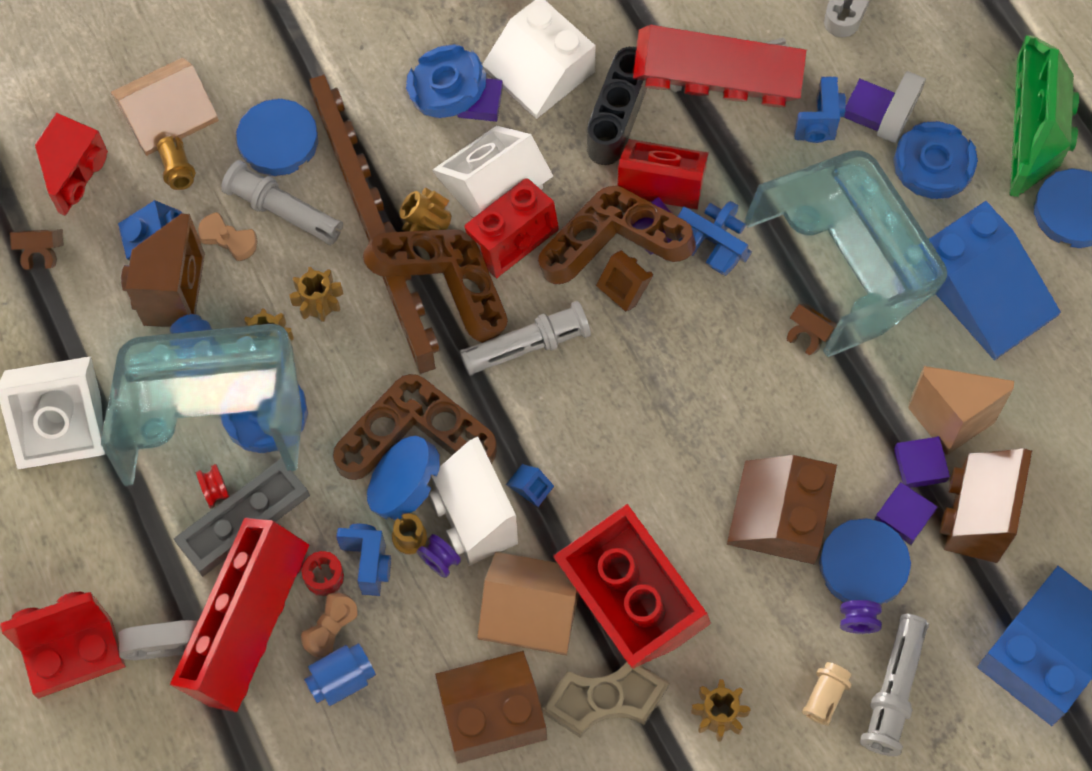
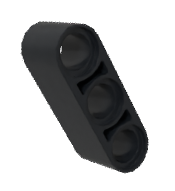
M629 46L622 48L614 56L588 122L587 153L589 158L599 165L614 164L620 159L647 91L645 87L646 81L633 79V74L625 73L634 72L637 47ZM622 104V105H624V107L618 108V107H614V106H612V105ZM609 137V138H611L612 140H610V141H601V140H599V138Z

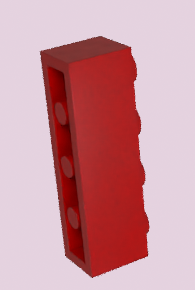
M649 25L639 29L633 79L646 81L645 87L650 89L670 90L671 84L684 86V93L690 95L709 96L710 90L723 92V99L729 101L747 102L748 96L762 98L761 105L783 108L786 107V102L801 99L807 49Z
M244 518L170 682L172 687L209 707L238 712L242 700L247 695L249 684L258 663L266 651L268 640L278 617L284 609L285 601L294 580L302 568L304 557L310 546L308 543L275 521Z

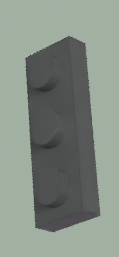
M281 458L173 539L203 577L226 560L244 518L276 522L307 499L310 494Z

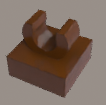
M63 229L11 232V250L25 249L20 258L22 268L24 270L33 268V255L36 252L44 256L46 269L54 268L57 263V257L51 248L64 246Z
M620 250L611 255L596 286L627 312L636 307L654 274L651 271L646 272L637 264L638 260L635 257H629Z
M798 304L790 319L799 325L793 327L788 332L787 341L794 343L801 333H807L811 338V344L805 353L813 355L819 351L822 340L824 342H832L842 327L810 305Z

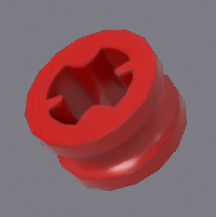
M217 464L212 465L211 470L207 473H203L201 470L195 472L209 508L215 507L216 501L220 499L226 500L230 497Z
M326 551L315 552L308 556L303 563L301 570L303 580L307 588L315 595L327 596L328 594L335 593L342 586L344 572L341 562L334 554ZM323 564L329 565L330 571L334 576L329 581L324 577V583H317L313 570L316 567L322 570L321 565Z

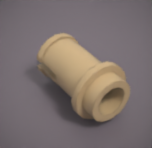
M826 662L824 668L817 670L816 675L819 679L806 706L802 709V713L807 715L806 717L827 726L830 725L832 715L844 690H850L852 686L849 682L851 673L831 662Z

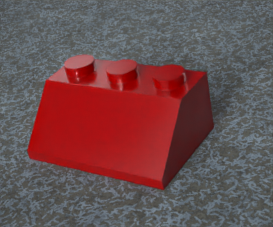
M628 503L553 555L556 562L632 669L674 651L711 624L706 610Z

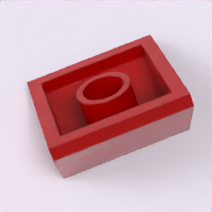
M628 139L619 160L617 186L649 202L659 197L666 205L685 206L689 209L698 210L709 152Z

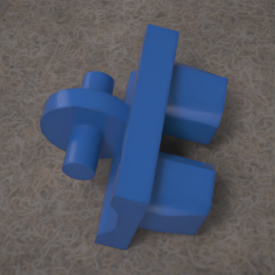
M729 201L722 209L710 203L705 209L704 214L715 220L714 224L684 206L677 217L685 220L692 228L696 248L691 256H694L703 240L707 239L716 246L705 263L715 271L727 276L739 260L746 263L752 253L748 249L749 245L726 232L729 228L741 234L746 226L744 222L735 218L738 211L736 203Z

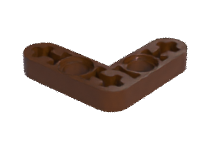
M608 186L598 191L542 249L538 262L544 278L548 282L564 284L575 278L616 234L670 262H680L690 257L695 251L696 241L690 224L685 220L622 187ZM639 219H654L653 224L648 228L636 229L633 227ZM585 229L596 230L595 235L588 240L580 241L576 239L578 233ZM667 237L672 239L673 241L668 243Z
M450 229L379 233L372 238L363 253L364 263L370 271L379 276L393 277L443 273L464 327L474 340L484 343L498 337L507 327L508 319L480 249L466 232ZM413 246L425 249L430 259H422L416 255ZM463 279H469L477 284L480 293H474L467 289Z
M408 374L396 380L338 441L334 447L333 458L337 471L341 476L351 480L364 478L378 465L381 458L390 448L397 444L414 425L451 455H454L467 443L461 437L465 426H467L465 429L466 437L469 440L478 437L480 442L482 440L485 441V451L491 464L496 458L497 444L495 436L490 429L425 378L416 374ZM418 389L420 400L428 406L425 414L423 413L422 405L414 399H410L405 403L403 392L407 390L413 393ZM448 412L453 414L457 421L450 430L439 431L432 425L434 417L439 413ZM387 417L394 421L395 428L389 435L377 436L371 431L373 422L378 418ZM362 435H364L369 442L364 448V443L361 437ZM362 449L360 453L362 462L358 464L352 461L346 465L345 454L350 452L355 455Z

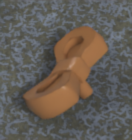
M217 212L204 217L199 223L198 235L202 244H215L228 249L237 261L250 258L256 251L258 240L253 229L236 231L232 226L226 225L223 217Z
M341 593L327 595L325 614L319 617L316 626L301 633L302 645L309 654L314 657H325L333 652L335 637L340 629L356 619L358 615L356 603L350 596Z

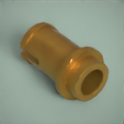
M168 136L157 143V150L160 153L165 169L162 175L163 180L173 190H184L193 184L196 172L194 166L188 163L182 139L176 136L174 139L175 147L173 136Z
M407 513L401 515L402 521L398 518L395 520L392 542L400 553L414 555L420 546L425 547L427 531L422 525L420 518L414 514ZM407 531H414L416 537L413 539L412 536H404L403 534Z

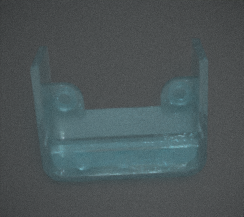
M849 151L760 184L744 219V223L749 228L784 215L792 229L800 234L811 236L828 230L868 295L855 301L850 314L841 317L823 349L827 357L885 334L934 296L947 278V268L878 161L864 151Z
M263 324L142 336L126 342L117 354L101 438V446L124 486L133 485L139 449L155 448L168 442L175 432L177 418L258 411V423L264 433L273 437L287 470L297 471L302 408L293 346L287 331L277 324Z

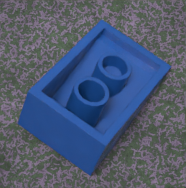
M984 201L926 240L919 247L912 268L994 361L1061 313L1016 233L987 201Z
M1060 566L1054 569L977 666L979 670L1050 726H1053L1068 711L1092 680V591Z

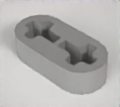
M830 0L824 19L825 28L836 37L843 38L853 35L858 30L871 0ZM844 8L849 9V16L844 21L837 19Z
M906 71L880 124L877 133L878 137L895 144L898 142L919 99L926 78Z
M184 620L123 629L118 632L119 657L126 660H146L183 655L198 621Z

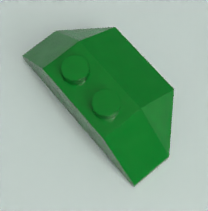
M1031 35L1025 36L1017 57L1010 196L1015 197L1020 196L1062 165L1067 152L1075 150L1078 137V128L1072 126V116L1076 115L1079 105V92L1073 91L1074 74L1058 48Z

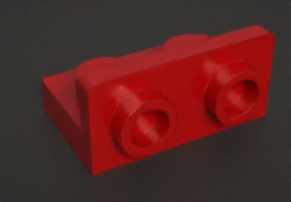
M528 178L523 179L464 226L466 233L480 245L487 269L496 279L559 230L554 201Z

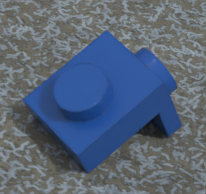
M821 77L816 97L817 112L798 113L794 130L795 140H806L811 143L835 140L840 117L845 116L846 110L845 93H838V77Z
M154 200L118 223L126 259L130 260L133 248L182 212Z
M360 523L351 524L349 528H338L336 538L340 549L361 552L357 582L362 595L380 596L381 583L389 582L391 573V555H385L386 544L382 531L376 530L371 525Z

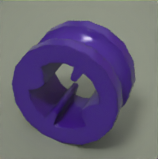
M431 534L428 538L429 545L427 547L420 546L416 550L417 554L435 573L443 578H447L450 574L449 567L451 565L458 566L461 558L448 543L439 536Z
M852 600L840 605V612L845 615V619L840 622V628L843 631L869 634L882 629V622L877 619V615L882 612V606L879 603L868 600Z

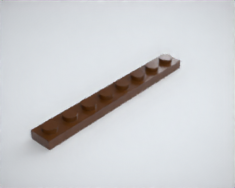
M325 74L309 79L315 105L368 242L370 243L372 238L379 233L394 232L391 222L383 223L379 212L384 210V206L377 187L369 189L365 178L371 177L366 158L363 153L356 155L352 146L358 143L353 125L350 120L343 122L339 113L345 111V107L338 88L330 89ZM411 275L382 276L419 374L436 369L433 353L440 351L432 327L424 329L420 317L425 315V310L418 291L410 293L406 281L411 280Z

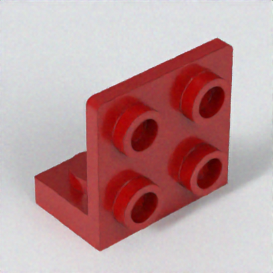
M77 591L65 594L58 598L56 604L42 609L32 607L20 610L12 615L11 620L0 624L2 634L22 653L32 693L37 699L126 667L124 659L119 657V642L112 618L91 592Z

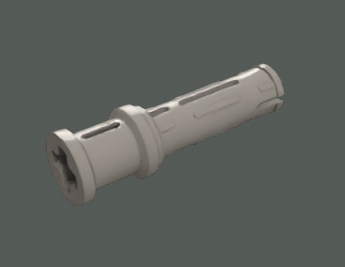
M241 160L235 161L223 178L221 191L228 196L235 194L251 203V208L257 212L268 210L321 239L329 246L334 244L341 234L336 229L341 230L343 228L342 221L332 218L281 190L274 178L271 176L264 178L247 169V164Z
M572 302L571 308L550 316L544 313L540 314L538 318L534 319L535 323L476 346L460 350L468 375L471 376L486 368L496 366L534 350L536 351L541 348H545V350L550 349V351L555 350L559 343L580 335L583 338L591 336L590 327L580 302Z
M902 614L900 616V623L881 692L876 693L871 699L870 707L873 709L868 732L863 733L860 739V744L863 747L881 755H901L903 746L899 741L906 719H910L913 711L908 699L918 667L923 642L929 628V623L926 619L913 614Z

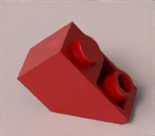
M56 113L35 143L48 194L58 213L66 216L72 205L77 204L82 199L85 186L94 172H98L103 167L108 151L98 130Z

